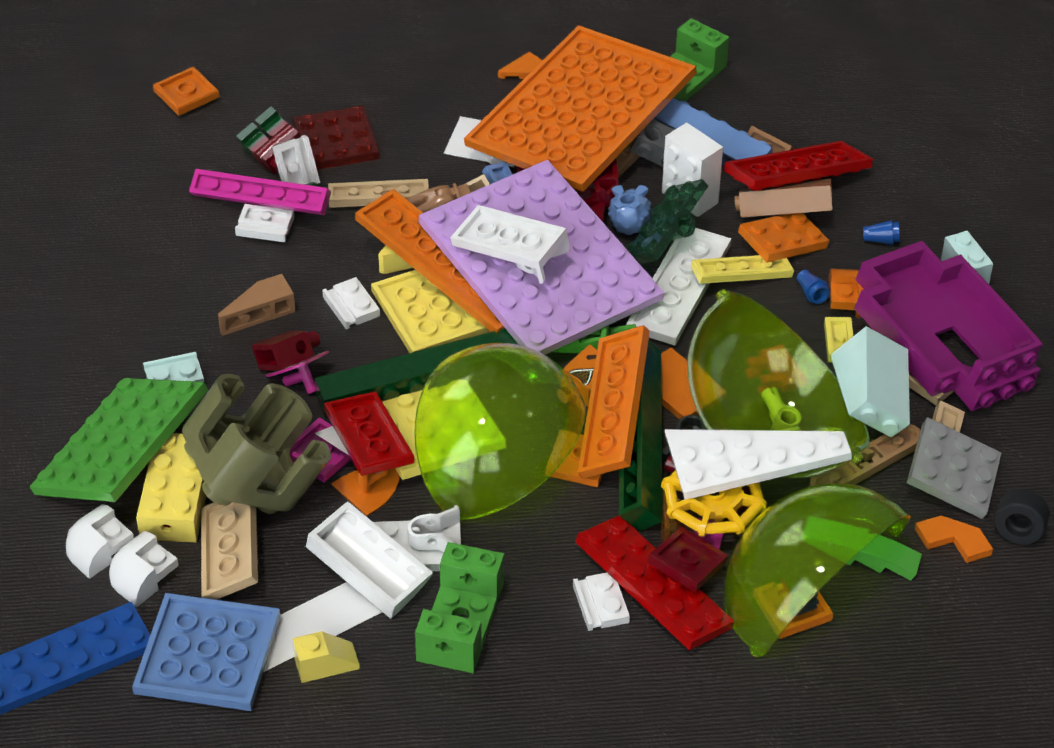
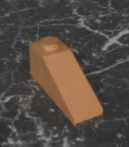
M283 274L256 282L218 313L221 335L230 334L294 313V293Z

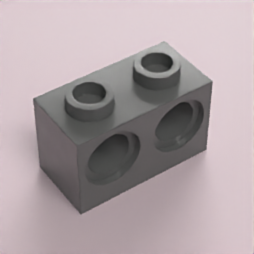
M653 119L636 136L630 151L663 167L665 136L674 131V129Z

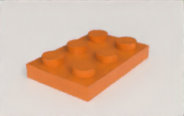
M803 213L783 214L740 224L738 233L766 262L827 249L830 241Z

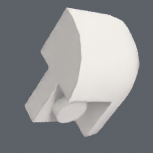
M102 504L80 518L69 529L66 539V553L70 561L90 579L111 565V556L134 539L133 533L115 518L114 510L111 507Z
M143 531L122 547L112 558L109 570L111 585L117 593L129 602L132 601L133 605L138 607L158 591L157 583L179 566L178 559L157 544L155 535Z

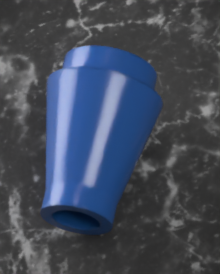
M889 220L871 226H863L864 242L870 241L894 245V242H900L899 222Z
M802 270L798 273L797 281L800 283L809 302L820 304L827 300L830 290L826 281L813 275L809 270Z

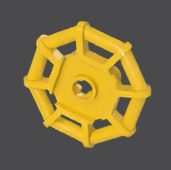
M676 470L669 477L663 478L661 487L665 491L668 507L666 513L670 519H677L698 532L701 537H705L707 534L735 532L739 535L744 533L747 525L759 513L764 512L767 507V502L763 499L760 482L747 485L750 488L751 495L744 494V491H742L743 486L720 491L717 496L707 494L684 499L679 502L676 491H682ZM742 505L749 507L740 517L736 513ZM689 509L703 517L702 521L685 511ZM725 518H728V520H729V521H726V522H721V521H723Z

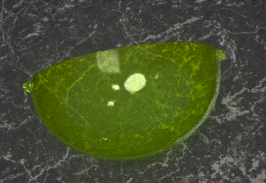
M725 289L720 290L716 294L717 302L700 320L692 337L688 354L690 391L698 414L708 430L770 431L772 421L769 417L770 411L762 399L761 393L767 388L772 389V387H776L784 404L794 407L801 414L799 427L802 431H844L852 454V460L782 476V478L805 479L831 473L850 461H853L855 464L860 462L864 458L861 453L869 446V433L865 423L848 414L838 379L790 327L768 309L745 295L726 292Z
M487 343L461 350L446 358L433 371L422 390L416 410L414 430L419 468L424 482L436 503L443 511L454 508V505L459 506L460 520L495 513L534 491L564 462L581 434L585 420V403L582 394L571 377L560 365L541 352L526 346L512 343Z
M843 483L819 484L797 490L775 501L762 511L741 535L733 550L726 570L723 591L726 614L734 620L733 629L738 636L751 647V654L754 657L764 656L794 617L843 566L883 531L888 532L894 537L901 535L910 520V515L897 503L877 491Z

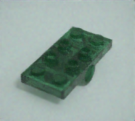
M703 179L692 182L687 181L680 185H672L665 191V197L662 202L654 207L648 222L640 227L639 235L626 248L639 264L658 261L672 240L687 238L694 233L696 225L690 213L708 188V184Z

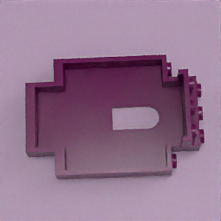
M923 241L863 261L856 281L864 290H861L854 309L874 331L908 349L909 372L931 397L940 393H948L953 389L968 408L974 411L982 407L988 408L994 402L1002 399L1007 400L1014 394L1021 391L1027 392L1035 386L1036 378L1041 370L1035 362L1039 357L1038 353L1043 345L1042 342L961 254L941 261ZM953 329L978 357L973 367L962 364L936 335Z

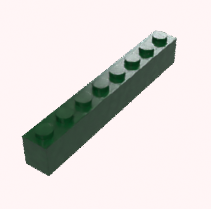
M506 328L499 332L493 331L315 378L316 398L325 419H328L324 411V403L374 391L377 392L381 401H386L403 394L424 390L427 387L447 384L453 379L461 378L469 382L474 379L529 365L530 358Z
M650 340L648 341L630 467L619 469V516L639 532L662 522L661 350Z

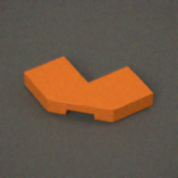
M942 515L915 524V531L927 550L953 542L966 563L992 556L993 548L980 528Z

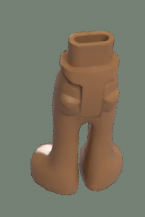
M453 183V188L449 185H440L406 199L425 213L471 192L468 184L457 186L456 183ZM383 191V192H381V196L384 195V194H386V193L389 192V191Z

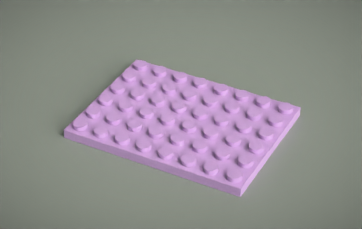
M548 160L419 215V224L532 361L664 298V291ZM478 205L566 228L570 250L565 254L552 257L543 266L545 281L540 284L535 274L521 270L517 267L516 263L453 246L450 237Z

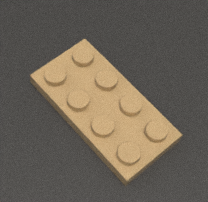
M214 502L202 507V598L217 600L258 583L256 506L234 502L224 506Z

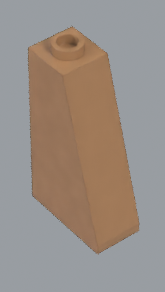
M831 179L804 181L798 184L788 183L783 184L782 187L763 188L762 191L744 188L740 189L739 196H735V209L740 211L741 217L831 211L833 207Z

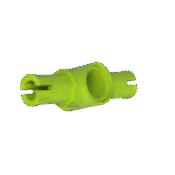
M776 387L765 389L761 393V397L770 411L769 417L772 421L770 431H802L799 427L801 421L799 411L794 407L784 404Z

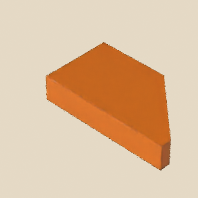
M528 52L498 70V78L505 79L507 76H519V79H524L543 60Z

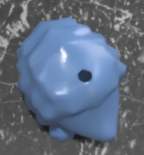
M621 185L612 188V193L615 197L610 200L608 215L617 232L627 235L641 232L650 220L651 202L645 197L648 192L646 186L640 185L637 189L632 188L625 192Z

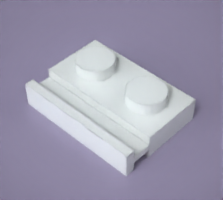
M302 135L301 138L292 139L272 147L281 181L297 184L320 183L308 136Z
M244 204L238 220V226L235 227L236 236L285 242L286 235H288L294 220V211Z
M356 277L334 285L331 290H322L323 298L345 329H349V325L354 323L359 325L380 317L379 307Z
M607 572L587 576L585 580L578 581V579H573V588L588 631L596 627L606 628L629 623L630 615L618 582Z

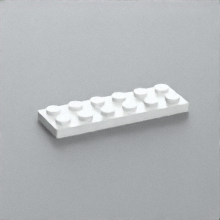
M684 224L652 278L664 291L663 300L631 314L626 325L636 324V327L645 325L650 330L649 338L676 345L710 284L699 283L690 267L692 260L724 258L731 246V238Z

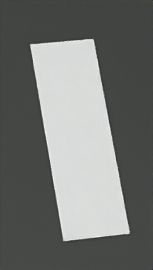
M345 582L281 614L263 672L294 657L292 638L320 631L336 636L382 613V611L348 582Z

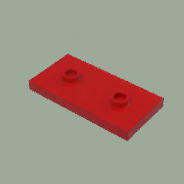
M376 391L324 403L326 415L361 476L414 464V454Z

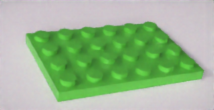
M122 379L117 383L116 388L101 402L98 409L86 419L84 425L77 433L70 437V441L54 456L50 464L38 474L37 479L30 485L34 495L116 502L208 392L207 386L204 382Z

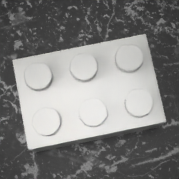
M688 123L683 124L666 135L662 193L696 217L717 205L723 146Z

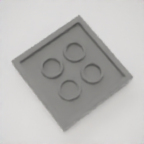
M927 417L922 423L907 483L983 519L988 512L1001 452Z

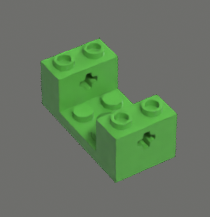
M692 18L677 29L676 52L670 57L695 65L697 74L674 97L675 99L686 102L727 67L729 36Z
M447 542L440 562V588L432 611L423 609L415 631L417 662L474 673L504 585V553ZM462 614V615H466L468 618L459 617V616H456V615Z

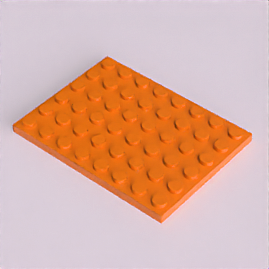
M578 25L463 138L465 146L523 169L548 160L572 188L584 192L697 74L696 66Z

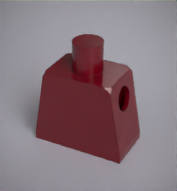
M305 330L288 331L251 344L259 370H283L313 357L314 352L312 348L320 345V337L315 330L308 333Z

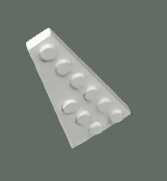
M664 429L685 500L852 460L851 450L844 431Z

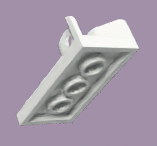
M478 205L450 237L453 246L516 263L517 267L521 270L535 274L540 284L545 281L543 266L552 257L565 254L570 250L566 228Z
M457 505L439 514L431 513L417 516L411 521L373 522L431 571H440V562L447 542L461 544L460 508Z

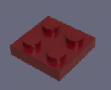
M681 526L649 554L647 562L696 592L727 563L729 555Z

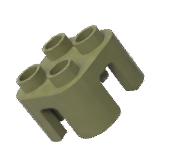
M220 375L182 428L183 437L186 441L184 445L185 451L195 461L204 481L202 484L204 493L213 502L224 506L234 502L256 506V508L268 514L276 513L277 510H292L331 459V452L327 443L318 440H312L294 464L290 458L291 447L312 420L310 408L294 391L282 385L270 383L263 388L244 415H229L227 412L245 387L238 375Z

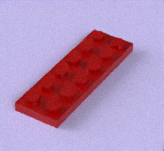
M843 141L727 161L724 165V172L731 175L734 180L747 185L750 190L762 191L763 188L782 187L783 184L788 183L798 184L809 179L820 180L825 176H840L846 172H860L862 169L872 168L873 158Z
M619 515L577 534L575 543L689 651L732 629L734 620L702 590L692 591L647 562L649 554L656 548Z

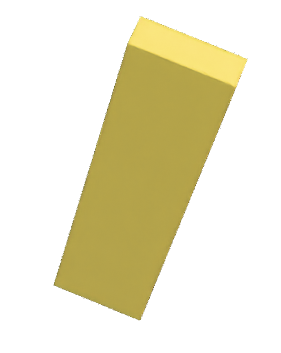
M760 255L692 260L690 266L700 284L790 278L794 273V269L787 258L766 262Z

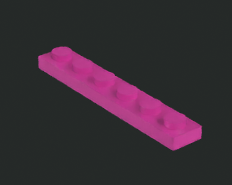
M195 169L189 193L194 196L325 215L331 191L324 187Z

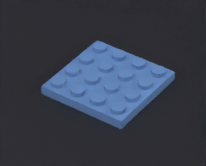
M165 593L132 686L133 694L251 711L280 619V609Z

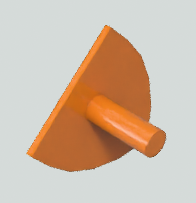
M395 468L378 474L372 473L361 476L359 471L355 470L334 481L332 485L362 514L368 517L391 499L399 484L400 476Z

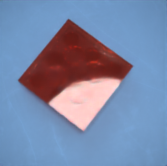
M364 105L293 117L294 128L301 136L306 135L309 138L317 169L379 159V150Z

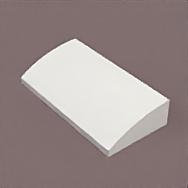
M348 501L308 534L306 547L390 619L420 591L433 574L431 570Z

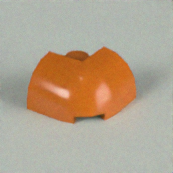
M830 268L828 276L830 309L855 310L854 307L861 290H864L856 281L859 270ZM855 310V318H862Z

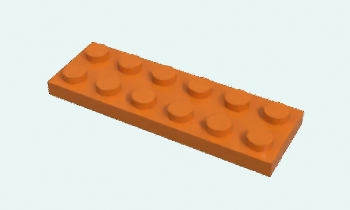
M645 325L599 338L578 467V474L584 479L630 467L650 330Z

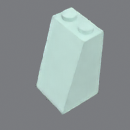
M866 326L831 354V359L848 414L892 438L910 425L908 349Z

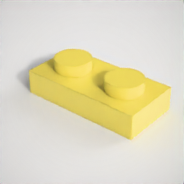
M825 317L824 330L828 362H832L831 354L853 337L851 317Z

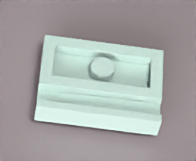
M196 352L143 363L146 379L204 382Z

